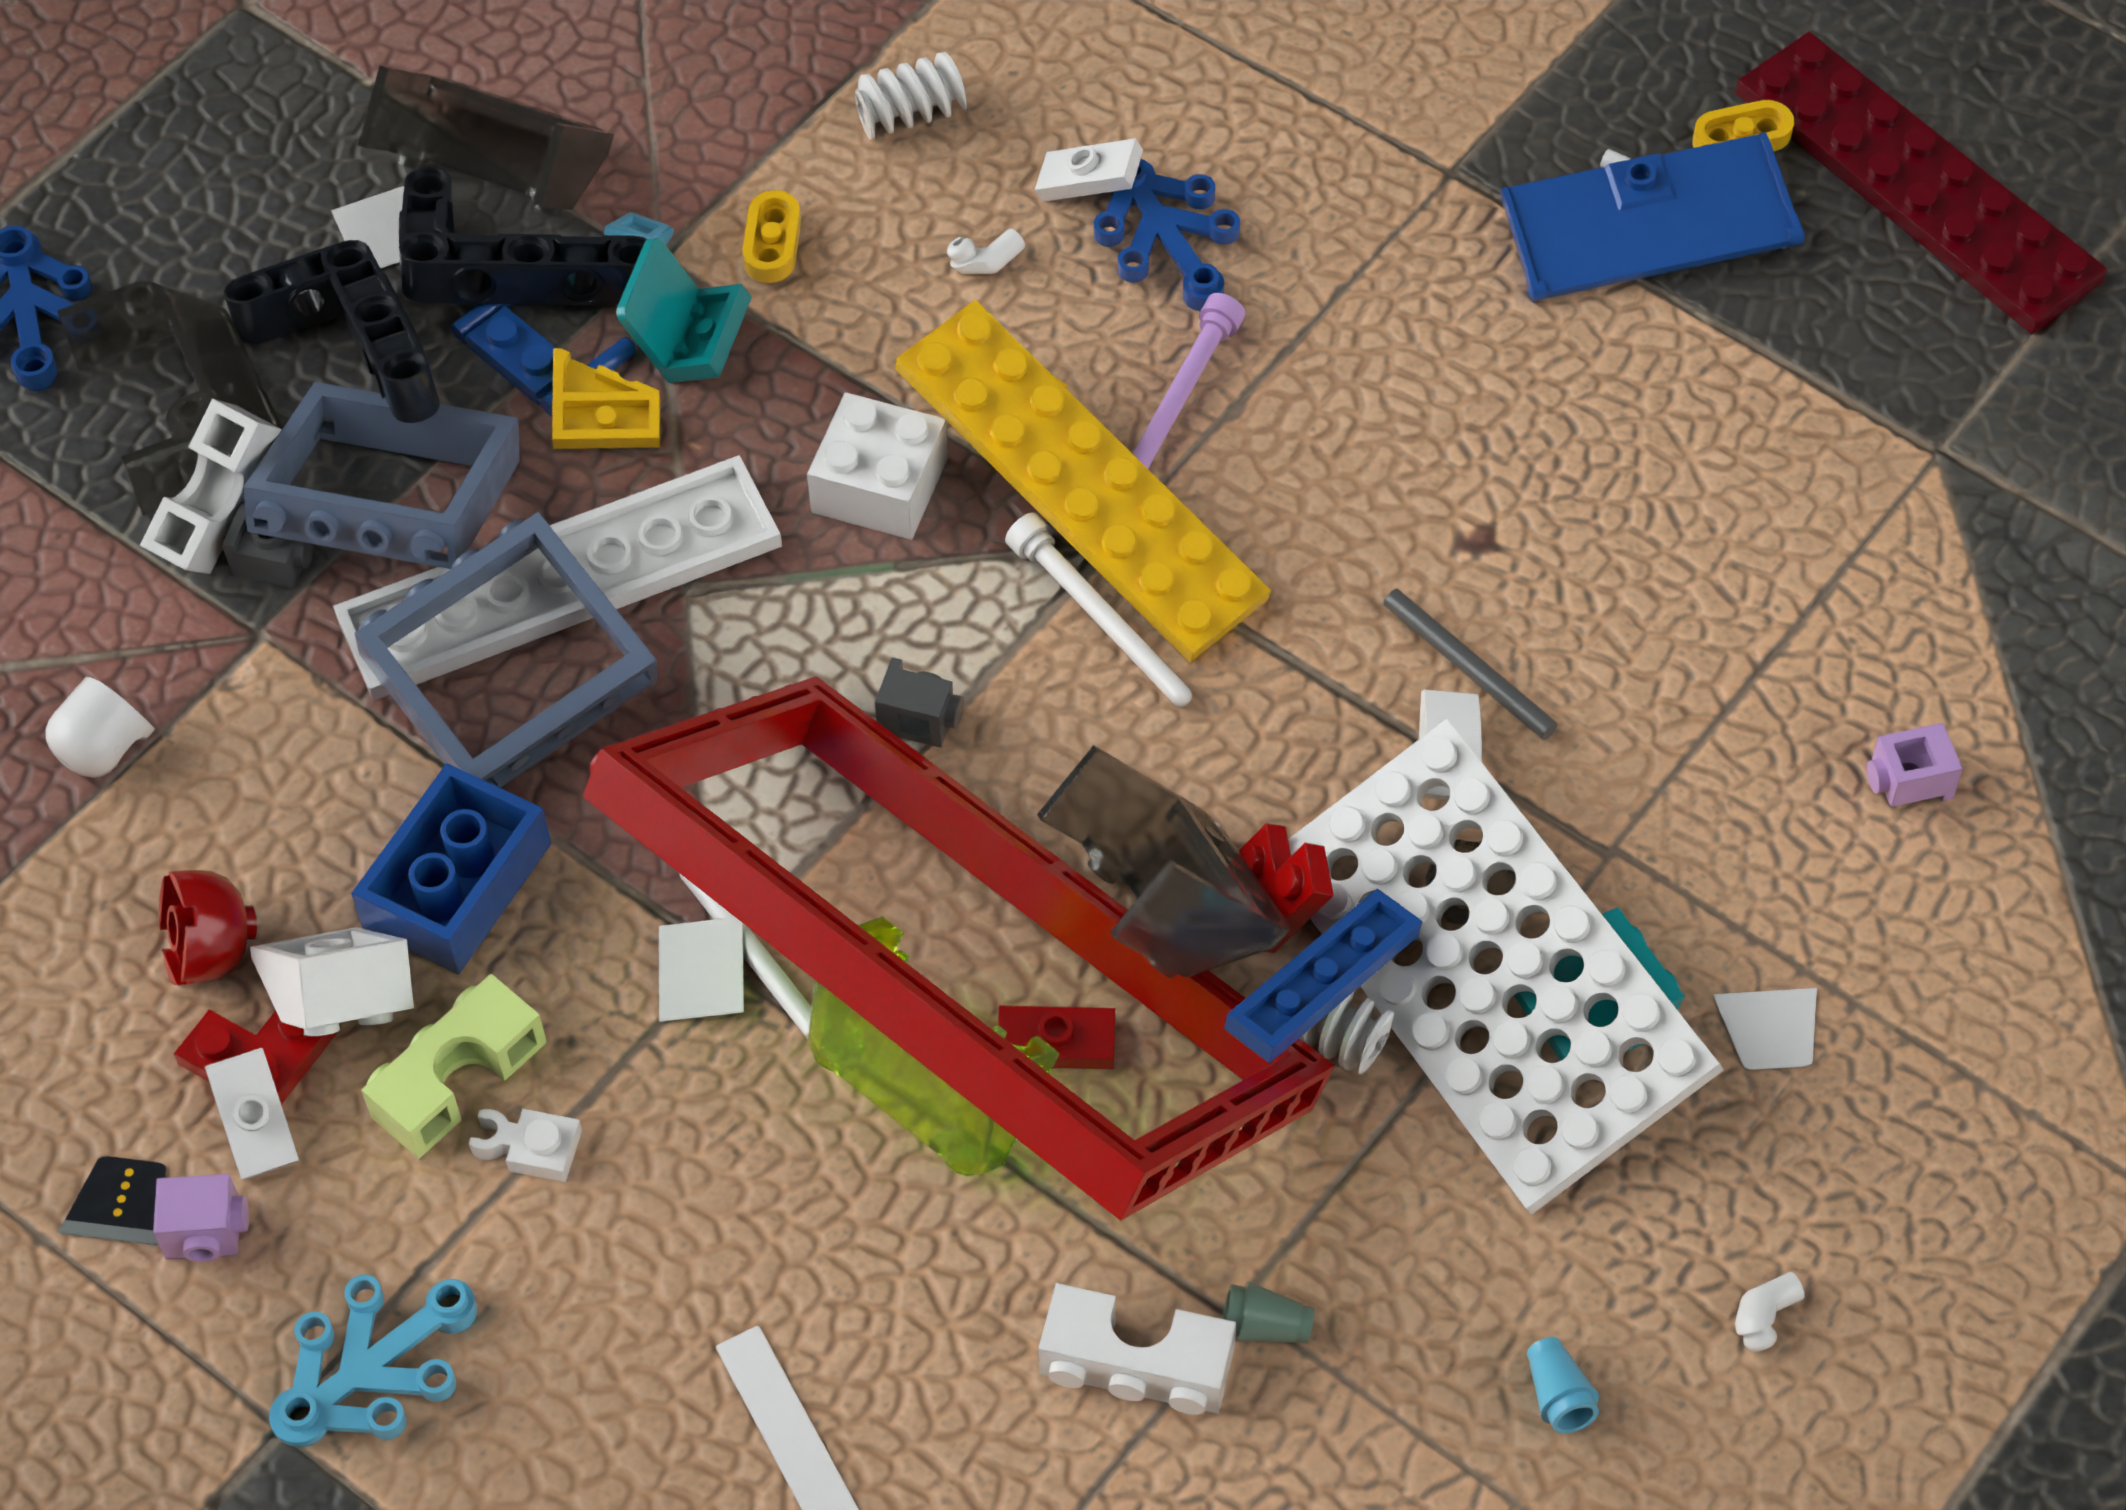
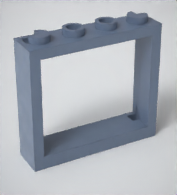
M314 382L243 487L247 532L451 569L455 560L470 548L520 462L518 418L440 404L438 411L432 417L421 422L404 423L398 421L393 416L385 398L382 399L380 393ZM325 418L333 419L334 422L325 421ZM320 439L472 466L444 513L290 485ZM444 546L448 548V555L433 553V551L442 552Z
M539 512L525 521L517 519L510 522L499 532L496 540L481 550L474 548L466 551L455 560L449 571L434 581L433 579H425L419 582L407 593L404 601L388 611L381 609L372 613L362 622L360 630L354 633L361 658L444 765L446 763L453 765L499 788L658 681L656 658ZM539 549L624 657L475 758H472L387 648L525 556Z

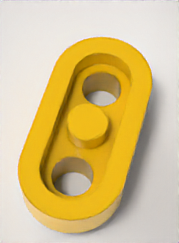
M1761 100L1709 111L1701 115L1696 121L1692 144L1696 148L1766 132L1773 152L1783 149L1789 143L1794 126V116L1788 107L1773 100Z
M781 190L765 191L757 195L749 205L742 254L746 273L758 282L775 283L788 277L794 270L801 228L799 203L790 193Z

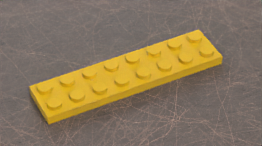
M976 299L896 358L895 370L1189 663L1268 601L1271 590Z

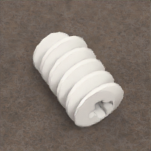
M946 52L936 54L934 65L927 57L919 58L915 65V71L908 63H901L897 67L896 77L888 68L880 69L877 75V83L870 74L860 75L858 89L855 90V101L863 129L870 140L875 138V123L881 122L887 133L891 134L894 133L895 117L899 116L909 129L913 127V114L916 111L920 112L926 123L932 122L933 106L938 105L946 118L951 116V106L954 100L958 101L965 112L967 108L961 75L956 64Z
M1353 992L1302 1035L1300 1039L1310 1047L1319 1043V1053L1327 1059H1331L1339 1054L1338 1062L1342 1069L1351 1071L1359 1066L1358 1074L1361 1075L1372 1065L1384 1047L1389 1036L1394 1012L1387 1010L1375 1021L1371 1018L1374 1000L1367 998L1355 1009L1351 1006L1354 996Z

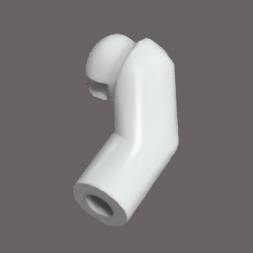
M1007 229L988 247L975 248L970 238L959 237L949 244L947 254L952 259L950 262L951 267L960 274H995L1024 250L1025 242L1018 232L1013 229Z
M1785 1273L1748 1290L1742 1296L1735 1320V1328L1737 1334L1743 1336V1343L1748 1350L1757 1352L1773 1346L1777 1339L1776 1331L1772 1328L1776 1312L1804 1299L1803 1287L1795 1273Z

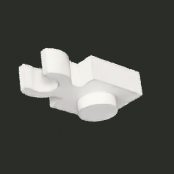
M493 1109L479 1111L478 1119L480 1126L497 1132L492 1138L486 1140L470 1138L469 1146L471 1153L475 1157L482 1160H493L505 1154L507 1155L506 1164L509 1172L566 1182L582 1133L579 1119L522 1109L517 1124L508 1122L506 1117L499 1111Z

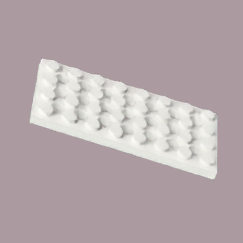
M1445 719L1288 839L1291 856L1304 843L1325 846L1330 878L1331 868L1337 859L1346 855L1358 858V868L1353 876L1342 881L1331 878L1334 896L1310 918L1321 934L1326 932L1377 888L1423 921L1419 936L1415 939L1422 942L1423 952L1419 960L1410 966H1400L1395 963L1394 957L1364 982L1361 988L1369 998L1374 1000V1005L1381 1014L1387 1010L1394 1012L1391 1025L1393 1031L1531 1215L1724 1071L1713 1054L1448 719ZM1436 786H1444L1450 789V798L1441 809L1429 811L1422 807L1423 797L1429 789ZM1389 821L1402 822L1404 824V833L1398 842L1389 846L1377 843V832L1383 824ZM1467 828L1482 830V842L1474 851L1461 853L1455 850V839L1461 831ZM1425 862L1436 865V876L1428 886L1414 888L1409 885V874L1416 865ZM1500 870H1511L1516 873V883L1508 893L1504 895L1488 893L1487 884L1494 873ZM1454 905L1468 907L1469 919L1462 928L1448 931L1441 927L1442 915L1449 907ZM1536 912L1549 915L1550 924L1542 936L1534 939L1521 936V924L1528 915ZM1487 948L1500 949L1503 953V960L1496 971L1490 974H1479L1474 971V960L1482 950ZM1567 956L1582 958L1584 960V969L1576 980L1565 983L1554 978L1555 966L1561 959ZM1441 983L1454 985L1456 995L1454 1001L1448 1007L1441 1010H1434L1428 1007L1427 997L1433 987ZM1529 991L1536 995V1006L1531 1014L1524 1018H1513L1508 1015V1002L1516 993ZM1607 999L1618 1003V1015L1611 1024L1604 1027H1596L1589 1023L1588 1014L1596 1002ZM1473 1027L1488 1029L1489 1041L1482 1051L1475 1054H1467L1461 1051L1460 1041L1467 1030ZM1556 1035L1568 1037L1571 1041V1048L1566 1058L1556 1063H1548L1542 1060L1541 1048L1547 1039ZM1637 1044H1646L1652 1047L1654 1057L1646 1069L1639 1072H1631L1623 1067L1624 1054L1630 1047ZM1507 1071L1521 1073L1523 1076V1086L1517 1095L1508 1099H1501L1494 1095V1083L1502 1073ZM1589 1080L1603 1082L1606 1092L1603 1100L1597 1106L1582 1108L1576 1105L1575 1094L1581 1084ZM1541 1116L1555 1118L1558 1128L1552 1140L1545 1144H1534L1528 1140V1128L1536 1118Z

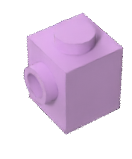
M230 1174L157 1178L153 1234L165 1259L186 1258L194 1262H210L218 1259L219 1256L238 1255L239 1232H247L249 1227V1207L247 1197L245 1195H238Z

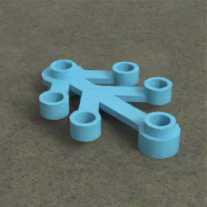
M358 1275L352 1278L347 1283L344 1291L350 1313L340 1369L321 1385L320 1377L323 1354L334 1342V1329L329 1318L321 1312L313 1311L302 1315L297 1320L294 1328L295 1336L300 1345L293 1387L282 1392L274 1400L269 1412V1422L276 1437L285 1444L305 1447L318 1442L327 1431L373 1433L375 1437L382 1440L394 1439L404 1431L407 1423L406 1415L400 1402L394 1398H378L368 1408L338 1405L355 1391L423 1395L424 1398L432 1402H441L448 1399L456 1389V1378L452 1367L446 1361L432 1359L422 1364L419 1369L388 1366L436 1330L455 1334L469 1328L477 1316V1303L471 1288L465 1282L457 1279H447L435 1284L427 1294L426 1306L370 1347L375 1315L384 1304V1294L379 1281L371 1275ZM370 1289L375 1292L373 1297L366 1302L354 1300L356 1294L362 1290ZM447 1296H460L457 1304L452 1307H442L439 1305L440 1301ZM314 1326L325 1328L324 1333L317 1339L310 1340L304 1337L306 1332ZM440 1373L447 1376L444 1384L439 1387L433 1388L426 1385L428 1378L434 1374ZM300 1407L310 1408L309 1414L302 1420L296 1421L289 1418L290 1414ZM391 1411L397 1414L396 1419L389 1425L381 1426L376 1424L378 1416L384 1412Z

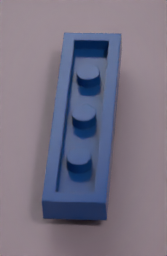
M1377 888L1227 1014L1224 1029L1268 1063H1271L1419 936L1423 921Z

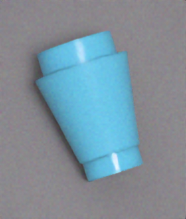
M1548 1337L1531 1345L1527 1351V1357L1530 1361L1542 1420L1551 1424L1555 1432L1562 1434L1573 1433L1590 1425L1599 1414L1597 1406L1599 1393L1569 1352L1563 1347L1561 1340L1556 1337Z

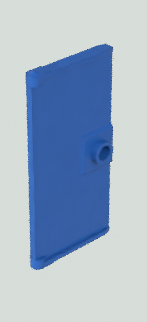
M1766 132L1663 155L1659 153L1610 163L1602 168L1501 188L1502 203L1525 273L1528 295L1533 302L1804 244L1805 232L1801 227L1797 213L1794 211Z

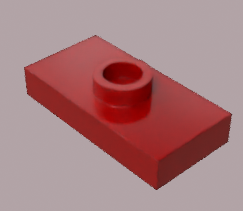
M999 1005L997 1034L1041 1068L1114 1069L1116 1008Z

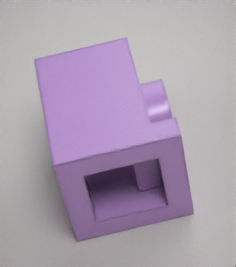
M1943 723L1878 736L1872 760L1867 762V777L1872 791L1875 794L1885 792L1890 807L1935 797H1941L1942 801L1953 799L1963 770Z

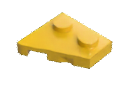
M553 348V449L660 448L661 400L659 390L639 381H627L618 372L601 365L594 369L571 359L569 351L562 348Z

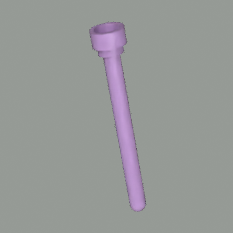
M1213 293L1206 300L1199 313L1201 332L1132 453L1147 469L1150 467L1219 341H1224L1228 337L1234 336L1246 316L1244 307L1229 295Z

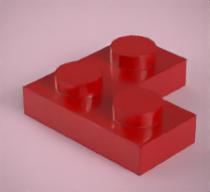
M1265 823L1237 852V869L1240 876H1242L1247 905L1246 920L1251 927L1254 950L1275 953L1334 896L1325 846L1304 843L1291 856L1286 826Z
M209 1009L174 1052V1056L178 1065L209 1082L205 1066L263 1048L281 1104H283L338 1032L321 1036L304 1035L303 1028L281 1022L275 1010L255 1035Z

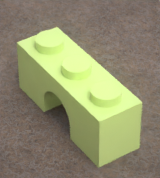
M490 974L479 985L471 986L464 990L456 999L453 1008L435 1024L423 1027L414 1036L410 1046L392 1063H385L372 1073L367 1081V1085L361 1089L370 1117L417 1159H420L462 1121L454 1093L444 1085L446 1078L459 1067L478 1064L490 1068L504 1081L508 1079L547 1043L540 1014L494 975Z

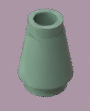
M1247 1281L1245 1287L1234 1284L1230 1285L1222 1319L1236 1322V1342L1295 1343L1297 1341L1307 1344L1312 1331L1315 1309Z

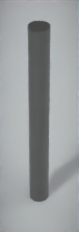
M1398 588L1392 590L1386 596L1383 605L1542 740L1548 739L1555 732L1558 723Z

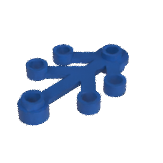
M1141 159L1132 189L1110 192L1112 198L1106 212L1100 213L1094 219V239L1098 244L1105 247H1113L1120 244L1125 236L1124 220L1131 205H1136L1142 214V218L1130 247L1123 249L1118 255L1119 276L1123 280L1132 283L1145 279L1149 273V256L1158 237L1184 275L1183 300L1185 304L1193 310L1201 311L1211 294H1224V278L1214 266L1200 261L1180 231L1210 237L1215 243L1227 245L1235 242L1240 235V218L1234 211L1228 209L1217 210L1211 216L1162 205L1155 195L1186 201V204L1193 209H1206L1215 201V182L1211 177L1203 174L1193 175L1186 181L1157 175L1153 166ZM1203 190L1206 191V193L1197 194L1193 191ZM1228 225L1231 226V228L1221 229L1218 226ZM1106 227H1113V228H1115L1116 230H1114V231H1105V230H1102V229H1103V228H1106ZM1135 262L1139 263L1140 265L1136 267H1130L1126 264Z
M7 226L0 229V284L9 276L10 289L0 298V331L15 316L20 348L11 357V367L17 382L21 386L32 391H42L52 385L58 369L52 351L49 347L42 344L37 310L65 323L70 336L77 340H87L95 336L99 331V322L95 310L91 306L85 304L76 305L32 284L30 271L57 282L62 295L71 301H79L86 298L92 291V283L84 267L78 265L69 266L42 253L39 239L28 229L22 226ZM74 281H81L76 285H69ZM81 320H88L86 323L79 325L76 324Z

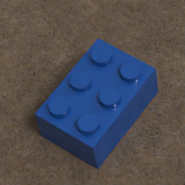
M446 763L352 891V898L362 928L407 939L408 951L459 975L550 847L551 839L543 808Z

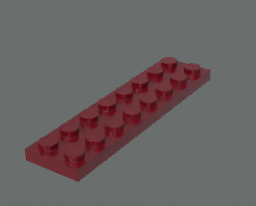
M1810 31L1738 79L1736 95L1746 103L1773 100L1788 107L1794 116L1791 139L2030 334H2034L2104 282L2108 268Z

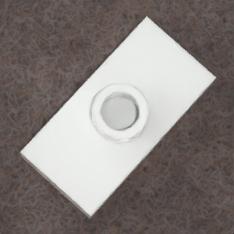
M1133 138L1046 152L1035 192L1041 201L1045 202L1132 189L1143 149L1137 139Z
M259 1048L205 1066L241 1180L243 1181L299 1162L300 1160L264 1049Z

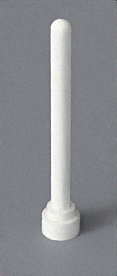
M1036 512L1028 513L1019 518L1008 530L1005 537L1006 544L1019 558L1029 559L1031 562L1038 561L1174 705L1183 707L1189 704L1192 698L1191 690L1054 547L1055 539L1052 537V528Z

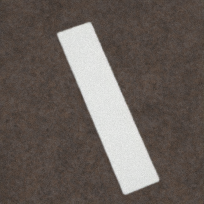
M755 1326L718 1344L716 1350L801 1509L859 1510L761 1328Z

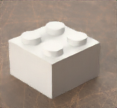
M845 392L807 473L811 513L912 540L948 460L946 419Z

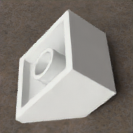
M355 927L250 947L251 959L281 1022L303 1028L304 1035L321 1036L333 1034L340 1031L339 1023L357 1019L360 1025L388 1023L393 1021V1012L414 1008L407 939Z

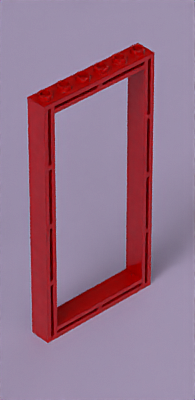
M817 676L786 685L759 696H753L723 708H717L714 711L688 720H682L652 732L643 733L640 736L613 745H607L601 748L590 764L591 775L583 793V798L1120 1221L1311 1112L1335 1067L1332 1062L1300 1038L1271 1063L1260 1057L1224 1029L1227 1014L1246 999L1244 996ZM803 745L1243 1081L1134 1140L683 790L682 787Z

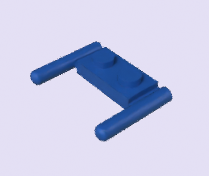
M478 304L450 325L452 333L461 342L465 341L470 350L536 405L541 404L544 411L552 417L553 348L556 347L508 309L513 304ZM623 337L588 363L587 366L597 369L601 365L614 371L635 355L637 351L636 345L632 339Z

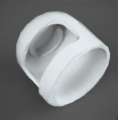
M85 677L49 719L46 727V742L54 756L70 770L81 776L102 777L117 767L124 753L136 740L145 741L155 728L112 689L96 679Z

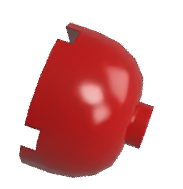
M204 870L168 872L169 875L164 876L162 879L159 896L160 930H167L171 949H162L168 976L173 985L201 984L219 980L234 971L246 951L247 940L256 938L257 917L253 905H244L240 891L225 876L213 871Z

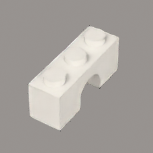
M212 399L188 447L198 453L195 471L180 494L173 498L163 497L140 546L185 570L211 574L223 549V541L241 502H245L243 487L282 429L237 405Z
M1059 1283L1055 1284L1038 1348L1040 1375L1048 1376L1052 1382L1068 1388H1079L1085 1384L1108 1389L1115 1397L1127 1401H1141L1144 1398L1167 1402L1173 1409L1186 1414L1198 1415L1204 1411L1219 1414L1235 1349L1236 1322L1176 1309L1171 1329L1161 1342L1150 1347H1134L1121 1341L1114 1333L1116 1296Z

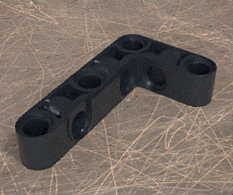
M422 167L411 171L404 181L402 211L399 213V257L402 292L408 299L419 303L618 306L647 239L640 236L603 235V237L561 236L556 234L456 235L454 233L451 178L444 170L439 168Z
M359 240L339 242L233 279L225 287V300L237 336L242 342L248 344L268 342L294 333L296 330L341 316L345 320L347 319L353 341L369 373L375 375L382 399L385 398L393 416L398 421L404 423L421 422L432 417L440 407L439 397L418 335L387 275L381 271L372 251L365 242Z

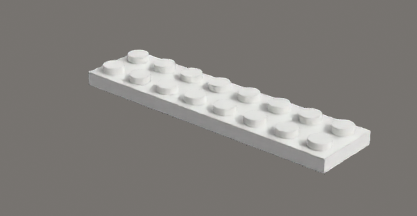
M740 455L550 525L616 609L782 547L781 534ZM536 549L387 649L415 685L587 621L592 619L593 616L542 552ZM436 567L333 606L336 618L373 701L390 694L359 655L354 633L360 630L362 622L372 613L381 609L390 610L404 601L407 593L416 584L425 579H433L434 581L450 569Z

